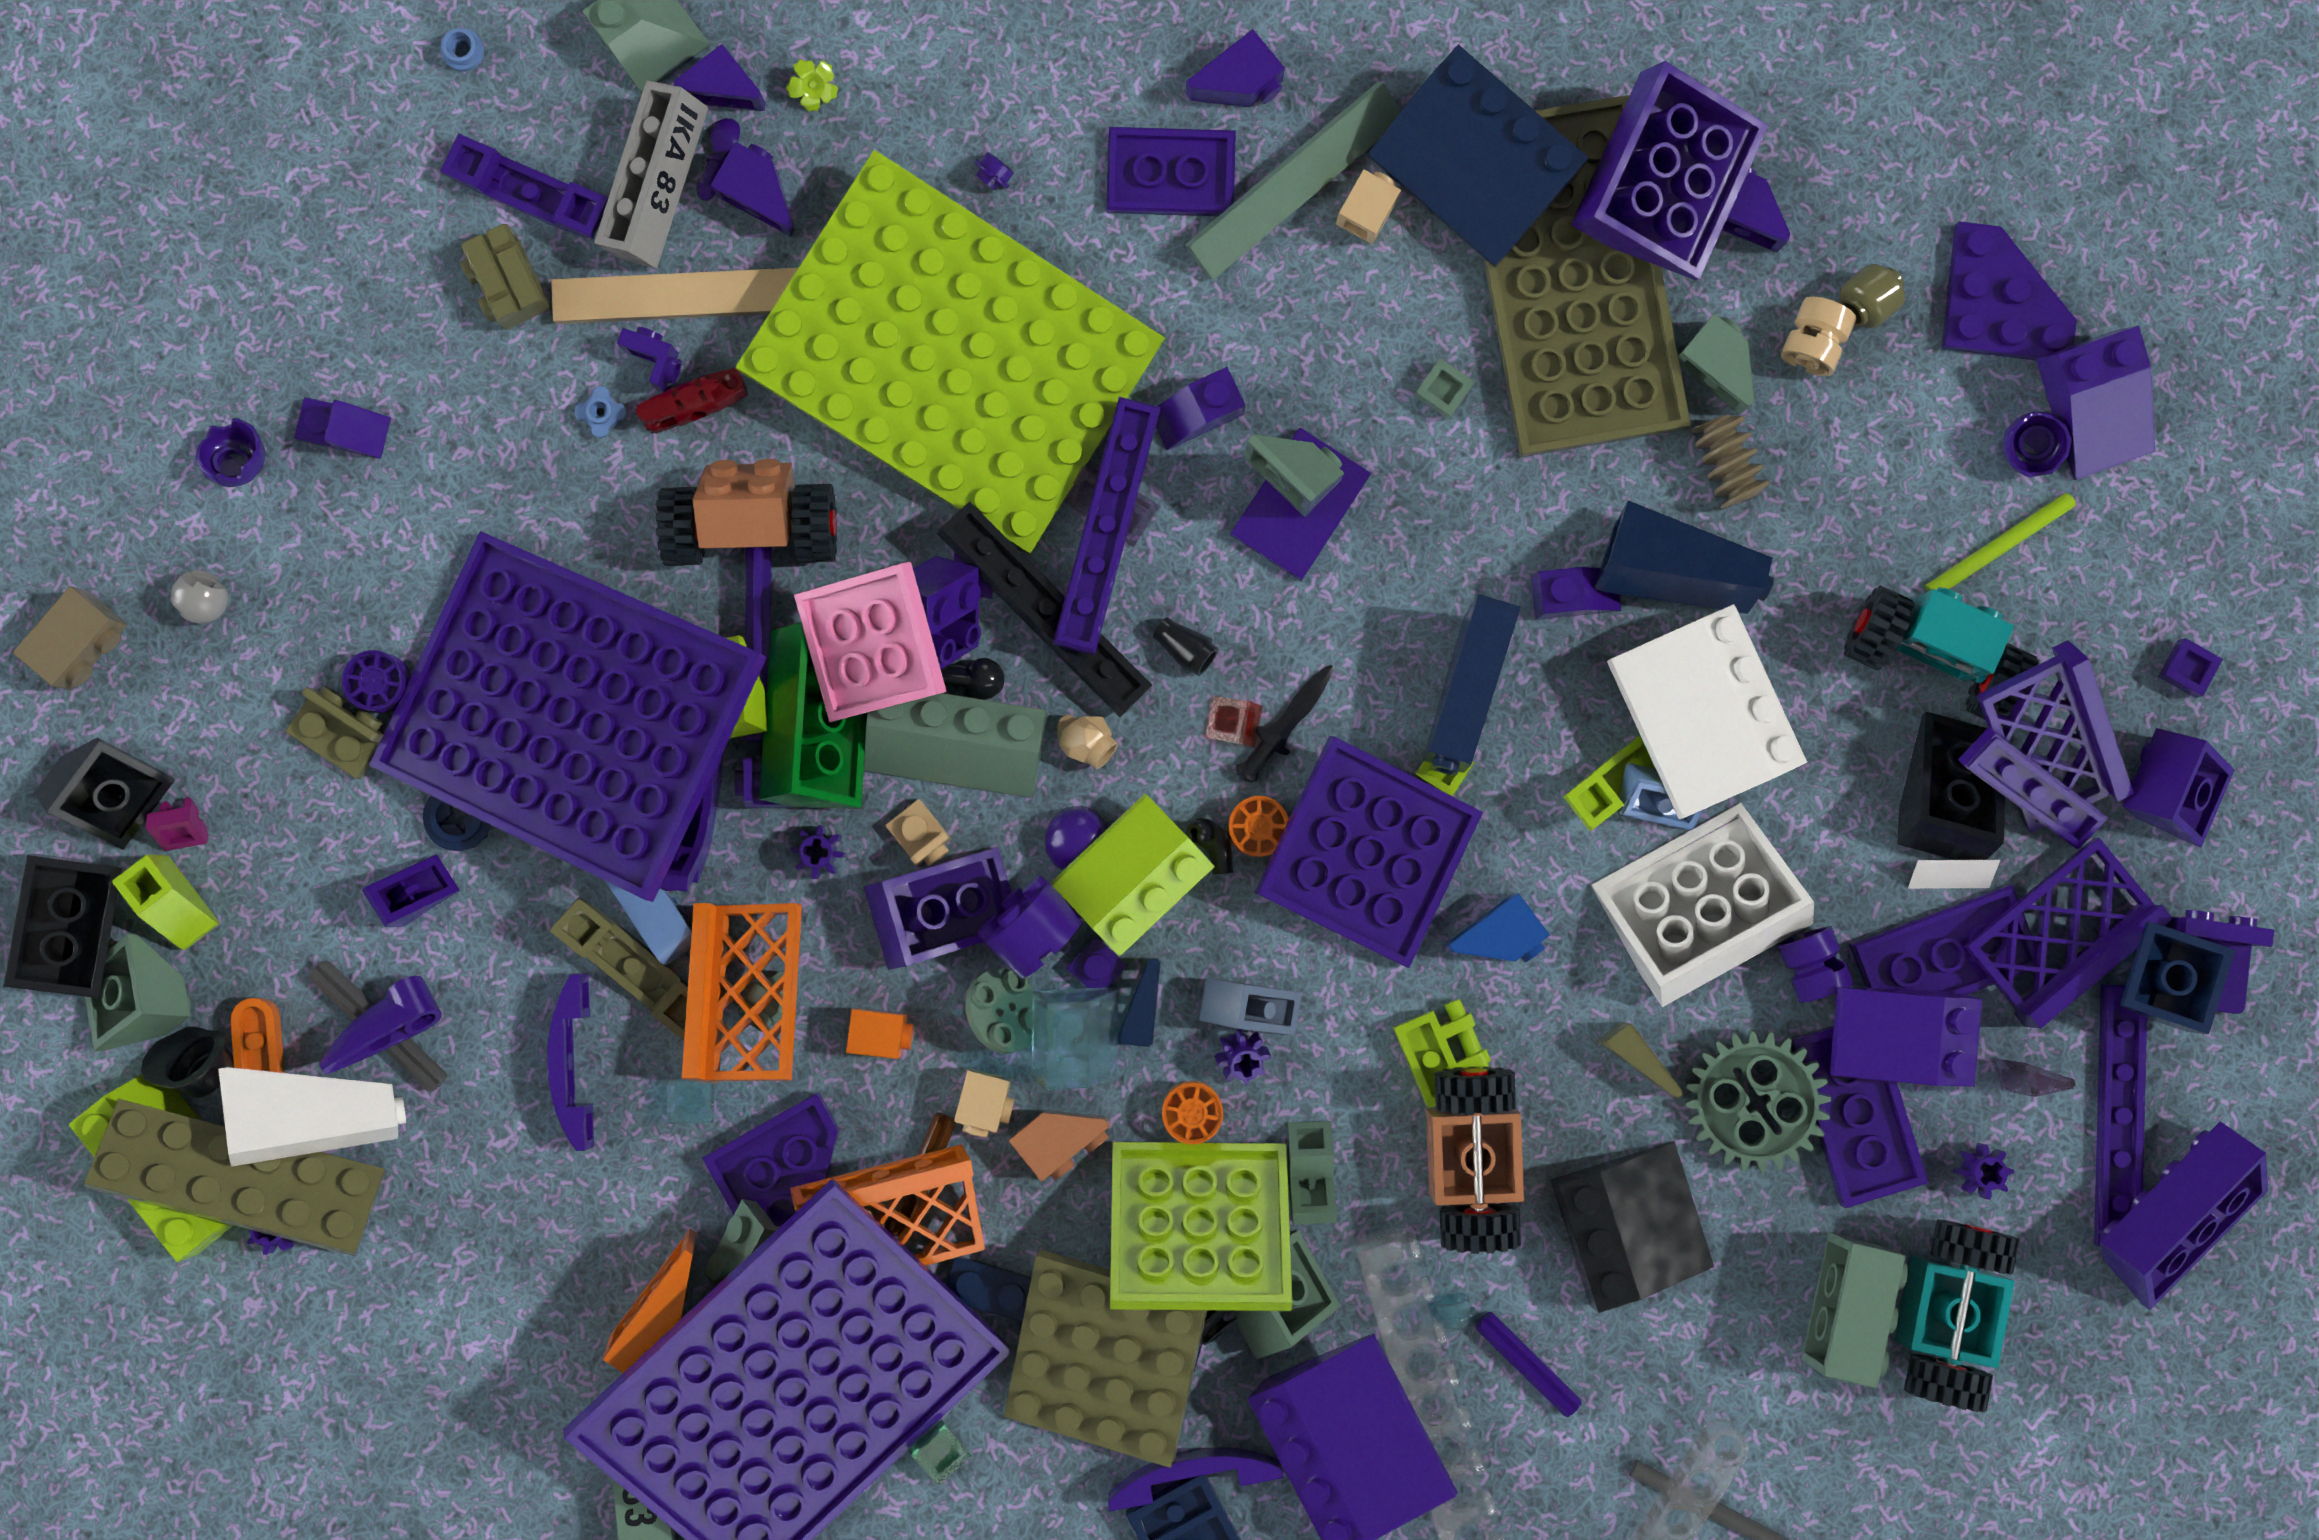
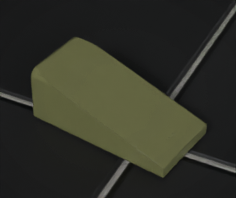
M1621 1022L1597 1040L1598 1043L1668 1095L1677 1099L1683 1095L1681 1088L1632 1024Z

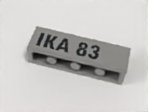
M646 80L594 244L621 260L656 269L708 111L706 105L682 87Z

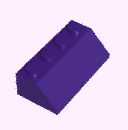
M2221 1121L2210 1132L2207 1130L2200 1132L2193 1140L2190 1152L2181 1161L2173 1160L2169 1163L2160 1176L2161 1181L2151 1191L2146 1189L2139 1193L2131 1204V1211L2121 1221L2114 1220L2109 1223L2101 1234L2100 1245L2103 1260L2148 1310H2151L2268 1192L2266 1152Z

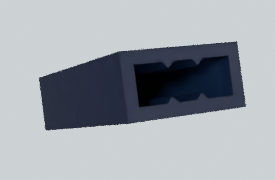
M1627 501L1611 531L1595 589L1602 592L1718 610L1734 604L1738 613L1748 614L1758 599L1764 601L1770 593L1774 582V577L1769 576L1773 558L1644 506Z
M1478 594L1464 615L1422 760L1433 763L1432 769L1448 775H1457L1458 771L1464 773L1472 764L1519 615L1520 606Z

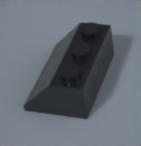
M35 853L27 855L3 987L100 998L119 892L111 881L122 874L123 868Z

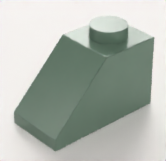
M1714 313L1678 355L1679 365L1740 415L1755 400L1748 340L1741 335L1742 331L1735 322L1726 317L1720 318Z

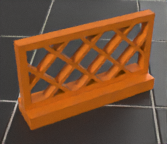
M694 903L682 1079L698 1083H718V1081H792L802 905L798 903L716 906L711 903ZM788 914L787 931L775 941L764 927L776 915ZM753 915H762L758 920L753 917ZM730 916H744L752 925L737 942L729 936ZM759 933L770 948L754 964L744 953L743 949ZM778 955L785 963L784 975L773 985L761 971ZM738 956L749 970L733 986L726 979V967ZM756 977L768 991L751 1007L740 993ZM775 998L782 1006V1018L770 1029L760 1018L759 1014ZM735 1000L746 1014L730 1030L723 1022V1010ZM754 1021L765 1036L748 1051L737 1036ZM772 1042L780 1051L779 1069L765 1071L756 1058ZM732 1043L744 1058L731 1071H720L721 1053ZM750 1065L755 1071L744 1070Z
M962 1144L790 1188L793 1205L797 1212L833 1178L862 1207L871 1205L880 1210L881 1212L876 1218L880 1224L883 1225L889 1216L905 1224L906 1227L897 1239L903 1245H905L914 1230L931 1239L922 1253L914 1254L925 1266L985 1250L972 1176H974L972 1163ZM962 1181L964 1193L954 1208L937 1199L945 1185ZM915 1194L924 1201L911 1219L894 1210L902 1196ZM932 1205L949 1214L936 1233L919 1224ZM966 1206H967L968 1216L962 1213V1211L964 1210V1208H965ZM957 1219L971 1228V1240L954 1244L944 1237Z

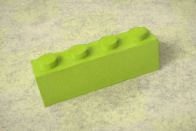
M141 1074L104 1095L68 1125L95 1158L118 1099L198 1120L202 1119L178 1090L153 1085L146 1081ZM126 1198L176 1262L197 1256L234 1226Z

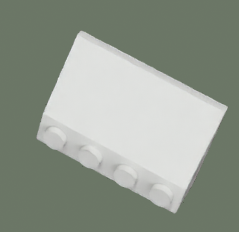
M1734 604L1607 660L1679 820L1807 763Z
M1741 803L1591 885L1640 975L1662 1007L1813 924L1814 901Z

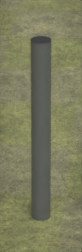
M1638 1460L1635 1461L1629 1473V1476L1751 1540H1790Z

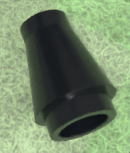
M1166 617L1159 624L1153 634V638L1167 650L1187 674L1193 672L1197 676L1202 675L1212 664L1219 650L1212 644V638L1180 625L1169 617Z

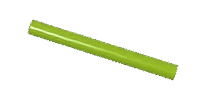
M2065 492L1924 587L1927 591L1937 590L1939 587L1953 588L2076 506L2074 498L2071 494Z

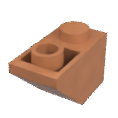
M1043 1110L1011 1136L1009 1142L1041 1182L1048 1176H1051L1056 1181L1075 1165L1071 1160L1075 1154L1083 1148L1090 1153L1109 1138L1105 1130L1110 1127L1111 1123L1106 1116Z

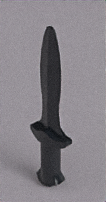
M1326 666L1315 674L1299 690L1286 711L1273 725L1266 729L1262 726L1256 727V733L1261 742L1243 763L1236 764V772L1241 780L1250 783L1256 782L1258 772L1274 752L1283 755L1290 754V750L1285 748L1288 737L1296 725L1312 710L1319 700L1331 677L1334 666Z

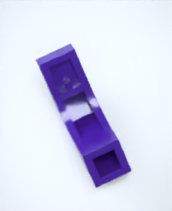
M723 753L661 884L660 889L687 892L691 883H698L713 836L722 783Z

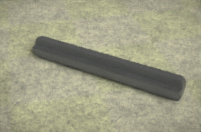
M322 961L309 974L310 980L353 1021L375 1005L329 961ZM410 1038L385 1050L426 1091L436 1090L447 1078V1073Z

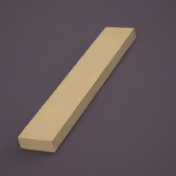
M798 268L551 279L553 322L555 324L769 314Z

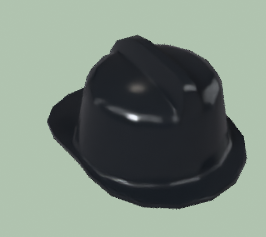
M185 1027L156 1041L142 1061L141 1072L143 1078L153 1085L176 1089L192 1098H202L211 1094L220 1087L218 1069L233 1068L234 1065L232 1054L225 1045V1035L219 1031L198 1027Z

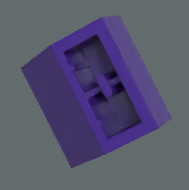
M934 556L914 567L913 571L940 669H943L979 645L981 635L979 599L981 590L978 585V567Z

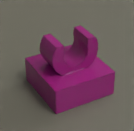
M190 797L184 798V807L173 809L168 801H164L159 807V812L147 814L146 829L164 851L208 843L207 827L199 818V810Z

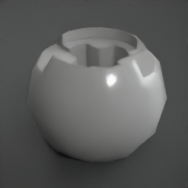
M191 570L180 575L173 584L170 601L181 612L180 616L184 619L198 624H207L219 619L226 610L229 593L218 582V577L208 572Z

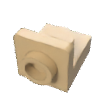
M920 799L916 800L885 825L916 866L921 865L925 861L930 867L949 852L945 845L952 838Z

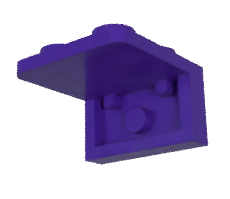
M2186 910L2185 917H2172L2173 919L2165 927L2235 950L2217 1012L2242 1013L2246 1004L2252 946L2273 947L2274 929L2257 927L2258 919L2240 916H2229L2228 923L2214 921V913L2197 910Z

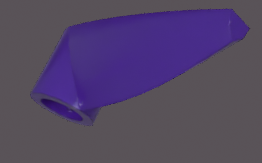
M409 976L399 980L388 989L384 999L356 1018L339 1035L320 1061L319 1065L324 1075L371 1057L434 1026L440 1020L442 1013L424 979L421 976Z

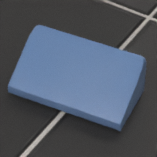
M1627 763L1620 792V800L1624 806L1617 810L1619 815L1686 830L1694 829L1703 810L1679 820L1657 770Z

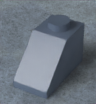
M1206 978L1199 1021L1237 1029L1295 1036L1302 993Z

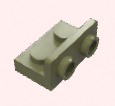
M306 686L301 694L308 699L285 732L355 779H361L370 766L373 755L384 736V733L379 730L382 722L359 709L357 714L351 712L343 706L347 699L327 686H323L321 691Z

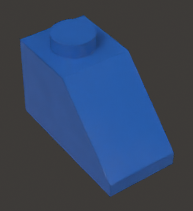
M1513 893L1447 942L1445 947L1449 952L1517 961L1521 958L1525 963L1545 949L1542 941L1549 937L1550 934L1521 895Z

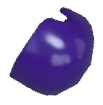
M2030 412L2017 417L2005 430L2002 450L2006 462L2017 473L2031 478L2054 473L2068 457L2072 439L2067 425L2055 415L2048 412ZM2023 441L2037 454L2028 453L2024 449ZM2016 452L2023 455L2026 461H2021Z
M233 418L228 426L210 427L205 439L197 447L196 462L206 479L225 487H237L251 482L260 474L264 467L266 451L254 426L241 419ZM240 446H246L251 454L242 450ZM229 454L242 456L245 460L244 465Z
M1083 805L1066 807L1052 818L1045 834L1046 854L1054 866L1063 871L1108 829V825L1095 810Z

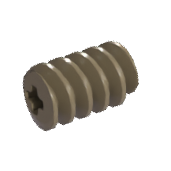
M1730 414L1721 416L1690 430V433L1694 434L1704 433L1695 443L1696 449L1711 450L1701 459L1702 464L1717 465L1707 477L1709 481H1723L1714 490L1715 497H1729L1720 506V510L1730 508L1761 495L1760 492L1771 484L1769 480H1755L1754 476L1764 466L1763 463L1749 464L1748 462L1758 450L1757 448L1742 447V444L1752 436L1751 432H1737L1735 429L1745 420L1744 416H1730Z

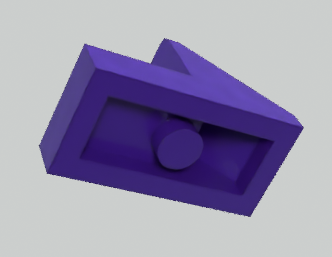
M304 397L294 439L381 459L391 417L339 400L329 403Z

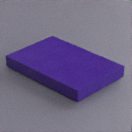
M1109 127L1106 212L1219 216L1234 203L1236 130Z
M1299 427L1292 440L1312 442L1320 450L1323 447L1330 449L1342 462L1340 469L1344 472L1341 481L1304 517L1265 479L1231 531L1230 536L1302 581L1370 477L1371 472Z

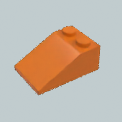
M691 1228L610 1334L603 1360L621 1373H624L682 1318L697 1233Z

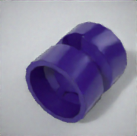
M1832 926L1821 927L1803 933L1804 939L1794 941L1793 938H1790L1777 945L1785 967L1793 969L1795 972L1791 978V983L1800 1003L1837 993V987H1851L1854 984L1846 962L1836 957L1840 946Z

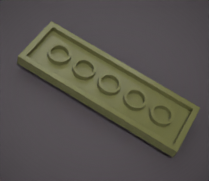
M118 1099L84 1185L86 1188L356 1257L382 1183L385 1169L323 1152L231 1167L225 1126Z

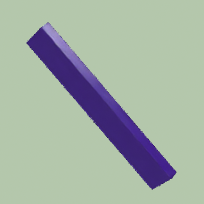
M1122 397L1118 398L1053 645L1094 656L1096 654L1158 421L1160 407Z
M2101 984L2094 1222V1245L2101 1246L2100 1237L2107 1225L2114 1220L2121 1221L2131 1211L2130 1207L2134 1199L2143 1191L2147 1019L2120 1006L2126 985Z

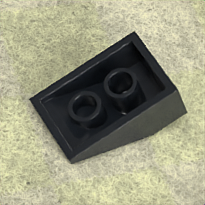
M1927 711L1922 715L1899 807L1898 845L1953 860H1987L2004 844L2005 796L1967 769L1958 760L1987 728Z

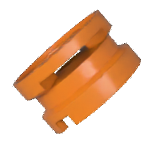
M1253 796L1241 801L1233 809L1228 820V833L1231 842L1240 852L1251 857H1264L1274 852L1289 818L1284 808L1274 799L1265 796Z
M1185 1081L1177 1084L1167 1093L1162 1105V1120L1168 1133L1176 1140L1185 1144H1200L1212 1138L1219 1130L1223 1120V1107L1217 1093L1210 1086L1199 1081Z

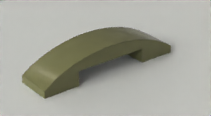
M579 896L551 926L549 931L582 958L587 957L649 1008L652 1016L684 1041L688 984L668 965L664 966L659 962L652 951L642 942Z

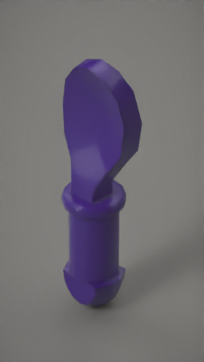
M732 118L719 120L712 129L711 142L714 154L707 156V165L701 181L697 183L696 187L697 195L703 201H708L715 196L710 185L733 144L739 142L740 126Z

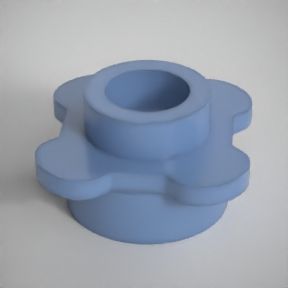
M602 386L594 388L592 396L585 403H579L575 407L576 418L580 421H585L591 427L592 434L598 438L608 436L609 430L615 427L618 421H623L627 415L626 407L621 403H616L610 397V391ZM600 408L604 409L602 416L597 415V411Z

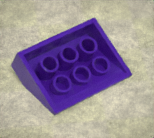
M1667 61L1641 71L1571 225L1608 247L1693 280L1700 279L1769 125Z
M1374 1333L1273 1374L1264 1379L1247 1398L1321 1540H1376L1456 1497L1458 1494Z

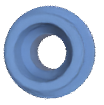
M456 28L447 32L443 37L440 48L441 56L446 64L460 72L476 68L483 60L485 52L484 44L480 37L472 30L466 28ZM460 45H469L470 51L463 57L456 55V50Z

